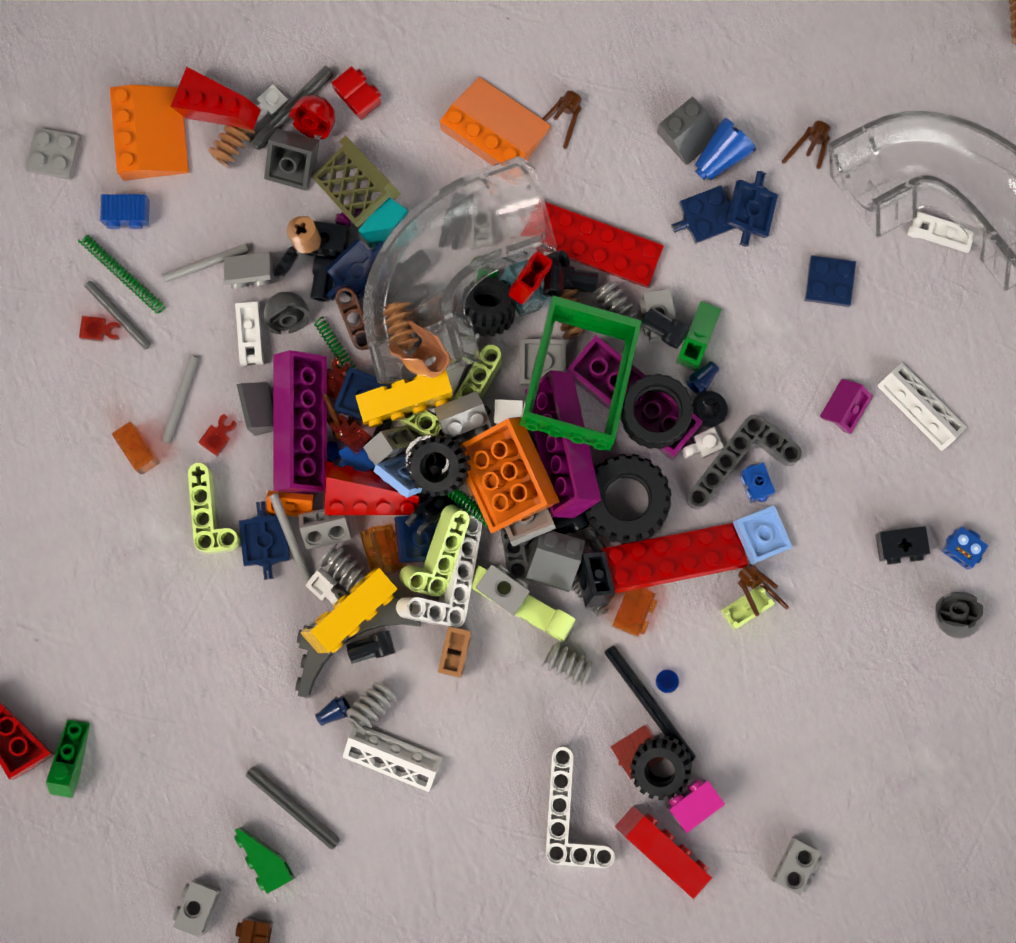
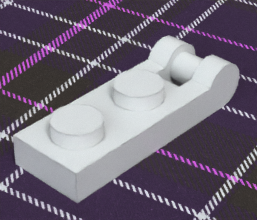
M914 212L912 217L913 225L909 227L907 233L910 237L925 239L966 253L970 251L976 232L975 229L925 213ZM922 224H927L928 229H922Z
M258 301L236 303L240 366H248L251 363L264 365ZM254 348L255 354L247 355V349Z

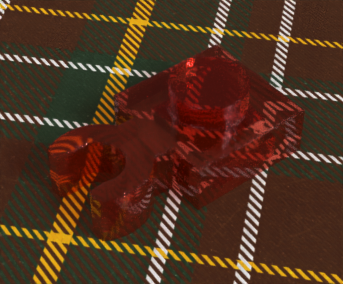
M82 316L79 338L81 340L103 342L104 336H108L111 340H119L120 337L113 335L111 331L114 328H121V325L117 322H110L106 325L105 318Z
M339 356L332 360L333 370L327 369V395L337 399L346 377L343 373L351 366V362L347 361L344 367H340L338 364Z
M225 414L220 416L218 427L210 425L198 442L217 457L231 439L226 434L233 431L237 426L234 420L229 426H225L224 422L227 419Z
M339 414L338 418L343 422L342 425L337 427L331 423L330 427L333 432L342 433L339 441L357 455L372 437L356 422L349 426L345 416Z

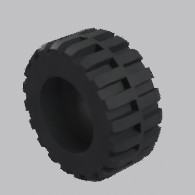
M618 454V457L613 458L611 456L605 459L603 463H599L594 469L601 501L584 511L590 526L601 537L604 536L608 538V541L621 542V544L638 542L653 536L665 522L671 508V489H669L667 477L661 473L662 470L658 465L654 466L651 460L639 458V455L632 454V456ZM618 479H634L640 482L647 491V509L640 517L634 520H620L614 517L606 507L605 493L608 487Z

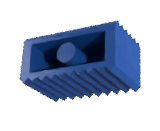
M101 194L100 221L108 229H120V226H129L130 229H142V226H149L150 200L145 194Z

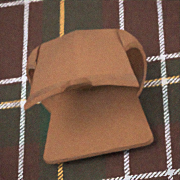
M409 321L410 326L422 339L421 344L410 356L392 343H389V352L397 356L412 373L435 378L448 367L451 362L450 355L436 335ZM436 357L432 365L426 366L425 362L427 359Z

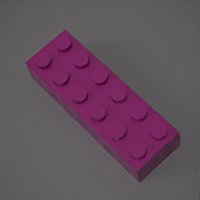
M595 335L567 368L566 372L573 373L576 384L607 409H610L622 356ZM634 365L631 366L625 394H627L629 387L635 381L646 376ZM658 391L643 394L636 402L635 417L644 429L655 433L665 432L675 425L678 419V406L665 393ZM692 413L691 422L682 438L669 447L658 449L669 459L673 460L701 426L703 421L694 413Z
M292 350L273 355V491L301 494L324 492L325 461H327V405L323 394H327V356Z
M550 370L542 376L532 413L585 428L573 373ZM533 431L539 457L560 501L550 507L551 517L575 518L601 501L589 445L584 443L577 444L563 437H552L542 431Z

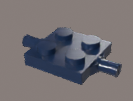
M763 171L756 172L754 183L744 180L736 181L726 224L736 227L743 232L739 244L745 247L749 246L751 234L762 238L769 236L778 194L769 191L763 186L766 175Z
M722 185L681 200L679 205L683 212V220L671 224L674 233L687 228L695 244L736 229V227L726 224L731 201L726 197Z
M356 239L325 269L335 284L326 294L328 298L334 301L337 288L347 285L354 290L359 301L367 293L365 287L384 275L385 268L381 265L378 256L387 249V246L380 241L374 249L370 250L361 240ZM343 291L351 299L352 294L348 291Z
M261 501V503L256 502L257 516L251 519L239 520L243 565L245 567L255 565L263 567L264 580L274 579L272 565L291 561L290 551L277 516L266 515V502Z

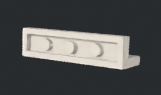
M903 363L898 365L877 385L941 451L949 446L967 428ZM900 371L906 377V379H904L898 372Z
M363 726L366 732L364 735L353 728L348 738L343 758L427 792L430 791L442 757ZM351 747L360 749L363 754L358 755L351 752ZM373 757L382 758L384 763L375 762ZM399 765L404 767L406 772L398 771L395 768V766ZM422 774L429 777L428 782L418 779L416 775Z

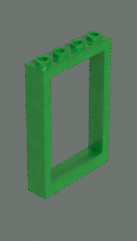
M553 296L548 308L519 425L531 431H542L552 437H563L577 444L584 443L592 445L598 450L610 451L616 438L642 321ZM555 321L625 341L604 433L532 413Z

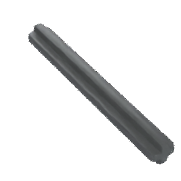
M324 66L250 140L251 145L255 149L260 150L268 142L275 130L281 129L291 119L289 114L294 104L306 95H315L333 77L331 69Z
M251 767L247 771L246 777L328 848L333 850L339 844L340 839L256 767Z

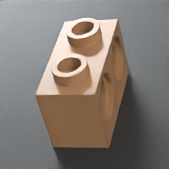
M448 626L438 673L462 678L472 635L471 631Z

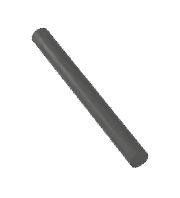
M88 281L84 285L144 350L151 346V343L92 281Z

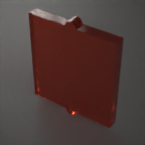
M645 725L610 747L619 760L618 765L624 768L630 780L633 779L631 778L632 769L630 768L635 752L641 743L644 744L646 739H653ZM656 757L648 761V767L651 768L665 758Z

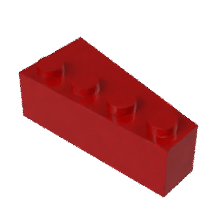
M187 66L170 106L186 119L249 130L254 129L261 111L259 107L246 97Z
M325 461L323 495L325 515H411L416 511L419 494L406 498L399 494L389 483L383 481L374 471L367 470V472L354 470V467L344 465L343 468L334 466L332 462Z
M0 701V765L8 779L15 780L55 754Z
M632 806L616 824L615 828L694 900L712 879L707 873L709 868L699 859L696 862L689 857L692 852L682 843L678 847L673 842L675 837L666 828L662 831L656 827L658 821L649 813L644 816L638 809Z

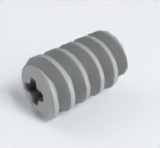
M618 281L609 282L593 292L592 295H598L596 298L597 303H603L601 306L602 310H608L609 312L634 319L639 313L638 311L630 312L634 305L633 303L625 304L629 298L628 296L620 297L624 290L615 289L619 284Z
M336 543L323 555L319 565L321 567L328 565L327 573L335 571L333 578L335 580L341 578L339 584L341 586L348 584L346 591L350 592L349 590L366 576L362 574L365 567L362 566L356 569L358 561L355 560L350 563L351 554L342 556L345 548L336 550L338 544Z
M557 642L551 647L541 667L548 662V671L557 667V676L564 671V680L573 676L572 684L575 685L578 681H581L580 689H583L593 670V661L590 660L584 664V656L576 660L577 653L575 651L567 655L568 647L560 651V643Z
M378 682L372 685L373 689L366 691V696L362 695L359 698L360 702L353 704V709L349 708L346 711L349 723L363 735L366 733L363 726L371 728L370 719L378 721L379 718L376 713L384 715L383 706L391 708L392 705L389 700L397 701L392 692Z

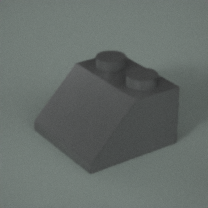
M692 96L659 123L657 134L681 161L687 165L703 152L716 128L708 112Z
M276 129L268 140L264 179L307 191L317 161L320 140Z
M267 382L236 384L247 429L254 436L273 432V388Z
M552 530L534 537L525 579L569 592L581 563L585 540Z

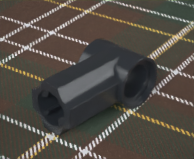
M564 250L546 255L552 259V266L544 277L543 294L547 297H561L564 292V271L570 267L569 256Z
M315 255L312 269L314 277L310 295L311 299L320 302H330L326 294L333 287V279L325 269L336 258Z
M570 266L569 269L564 271V289H577L578 291L593 293L597 290L599 273L575 270L574 267Z
M652 307L641 322L643 327L660 336L664 343L675 349L679 348L690 330L683 322L674 318L670 319Z
M584 512L575 518L552 517L556 527L552 531L562 534L575 533L590 526Z
M390 631L379 632L370 635V638L347 644L346 647L351 664L396 653Z

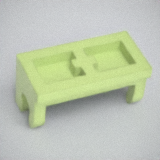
M760 586L750 591L759 614L775 604L766 595V590L763 587L760 588ZM745 595L721 610L732 630L737 629L755 617Z

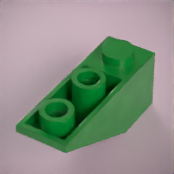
M700 301L690 330L676 360L677 364L694 371L698 370L722 309Z
M73 720L66 721L46 780V785L51 795L73 798L81 774L90 723Z
M243 827L235 829V841L240 848H244L247 854L245 857L246 863L251 870L254 868L258 876L256 882L261 891L265 890L266 894L295 879L283 855Z

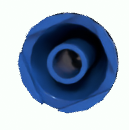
M727 118L721 121L695 163L697 167L695 172L703 180L706 178L709 180L714 179L757 149L741 130H738L736 127L733 128L735 124Z

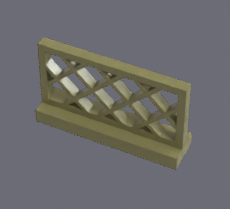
M345 135L339 141L343 146L312 178L358 228L390 196L395 200L401 193ZM346 155L345 164L338 165L339 160ZM357 168L356 176L349 177L350 169ZM344 170L343 177L335 179L337 171ZM330 172L329 180H320L326 173ZM368 180L367 188H360L361 181ZM355 182L353 190H346L347 183ZM341 184L340 191L333 192L334 185ZM381 192L375 200H371L372 193ZM366 194L364 202H357L358 195ZM346 196H352L350 204H344ZM363 208L362 213L355 219V210Z

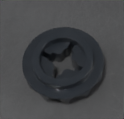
M294 246L287 250L274 270V276L278 279L288 273L299 256Z
M702 392L692 402L693 413L703 421L702 427L712 428L717 426L727 416V403L716 392ZM704 403L708 406L717 404L713 409L714 416L710 413L702 415L705 410Z

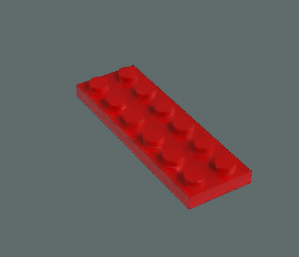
M539 199L522 238L523 243L542 250L543 248L552 249V253L564 250L569 259L645 288L649 287L664 247L662 244Z
M733 523L602 548L601 552L606 554L615 593L741 569L748 565L744 547Z

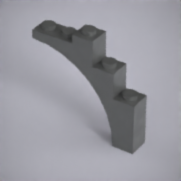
M394 597L385 606L381 604L376 609L377 614L369 621L364 620L359 624L360 630L352 637H345L341 642L344 645L349 640L366 631L383 626L408 625L420 627L421 622L399 616L396 605L401 598ZM412 603L409 606L410 612L413 609ZM304 625L303 629H305L306 627L308 629H311L313 627ZM300 629L297 643L300 644V649L308 650L307 655L303 654L300 666L304 668L302 677L297 679L295 691H298V696L310 698L319 673L334 653L331 651L329 653H317L301 635L300 632L302 630Z

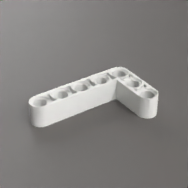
M469 515V528L466 531L447 590L440 596L439 602L420 597H403L396 605L399 616L442 627H460L464 624L482 531V522L475 519V516ZM459 567H460V570H461L460 575L458 574V568H459ZM411 603L413 606L412 612H410L409 606ZM431 608H432V610H433L432 616H430V609H431Z
M558 747L553 751L551 762L546 857L549 862L556 865L607 868L613 864L615 859L614 852L608 845L568 842L573 754L567 747ZM561 750L567 751L569 754V760L565 764H560L556 761V754ZM563 774L568 778L565 787L560 788L555 785L554 779L557 775ZM562 798L566 801V808L563 811H556L553 808L555 799ZM556 822H560L565 826V830L561 835H555L551 831L552 825ZM554 846H558L563 850V855L559 859H553L550 856V850ZM577 848H583L587 852L586 858L582 861H578L573 857V853ZM599 851H609L610 859L607 862H600L597 859Z

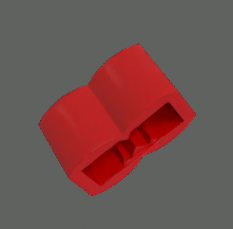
M351 66L332 81L331 84L336 94L362 120L381 104V93L374 85L370 87L365 82L367 78L360 69L355 70Z
M540 251L535 252L511 285L509 296L522 305L528 302L550 270L552 259Z

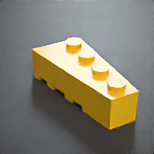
M446 369L435 378L417 374L413 381L409 382V380L405 379L396 381L391 385L392 388L387 389V386H382L356 395L364 426L369 425L370 428L382 425L384 420L391 419L392 421H397L405 418V414L412 412L414 415L426 412L429 407H438L453 400L452 388Z
M380 568L373 569L349 590L351 592L349 595L345 594L333 604L332 607L334 609L332 611L328 610L315 619L316 625L313 628L308 629L306 627L300 633L317 653H329L330 651L335 653L342 647L343 643L341 641L345 637H352L360 630L359 624L364 620L369 621L377 614L376 609L381 604L385 606L394 598L393 593L397 588Z

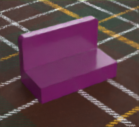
M841 379L820 417L825 421L835 423L843 432L851 434L873 395L862 384Z

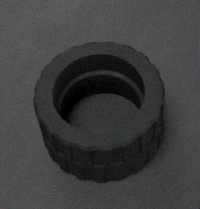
M661 374L646 375L644 378L635 381L629 387L627 394H625L621 411L623 428L629 435V438L640 446H645L649 449L669 447L682 438L691 422L693 413L692 398L687 388L671 376ZM653 391L662 392L669 395L678 406V419L672 428L665 432L655 433L644 429L637 422L635 405L638 399L645 393Z

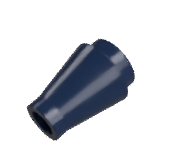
M709 361L705 366L689 375V379L686 382L688 387L696 394L705 392L718 373L719 367L714 362Z
M344 696L335 697L320 712L316 713L315 717L318 723L323 726L348 717L346 711L351 707Z

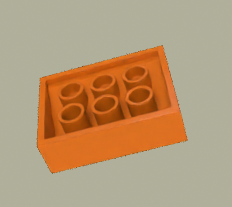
M481 77L450 106L439 121L441 131L512 179H514L551 128V125Z
M149 85L110 87L117 173L123 181L189 173L184 116L170 107L178 87Z
M521 417L508 418L460 445L461 447L465 446L467 450L464 453L466 456H470V460L467 462L468 465H471V469L467 471V474H469L467 481L491 533L506 528L560 502L528 430L524 426L519 425Z

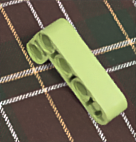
M202 463L191 465L188 470L195 547L208 554L236 550L241 544L240 535L230 528L217 529L212 471ZM200 470L205 472L204 475H201V480L198 477H196V474H199ZM207 492V499L202 503L198 502L197 497L199 493ZM203 514L209 515V522L206 525H200L199 522ZM233 534L234 542L231 545H225V536ZM207 536L210 537V546L203 548L201 545L202 539Z
M448 505L443 509L423 568L413 565L403 567L399 573V579L402 584L414 592L426 595L441 596L445 593L469 525L470 518L467 512L455 505ZM416 575L415 579L411 582L412 577Z

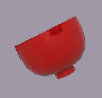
M306 95L299 99L289 114V117H292L294 120L293 126L300 133L310 138H314V135L321 136L320 139L327 138L335 123V112L330 103L325 98L316 95Z

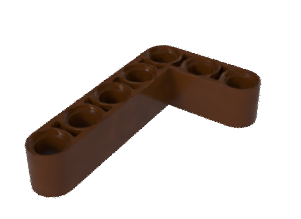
M347 285L337 288L335 300L355 348L363 351L388 342L392 335L386 334L381 336L377 333V329L381 325H386L385 321L388 318L385 317L367 324L354 290ZM341 292H350L352 294L351 299L348 302L340 301L339 295ZM443 294L405 310L412 311L413 314L408 316V318L415 320L414 324L423 328L453 316L457 312L458 306L452 296ZM445 300L452 302V307L448 311L441 310V303ZM427 308L431 310V316L428 319L420 318L419 314L422 309ZM352 312L360 315V319L356 323H350L347 320L348 315ZM361 333L368 335V341L364 344L356 342V337Z

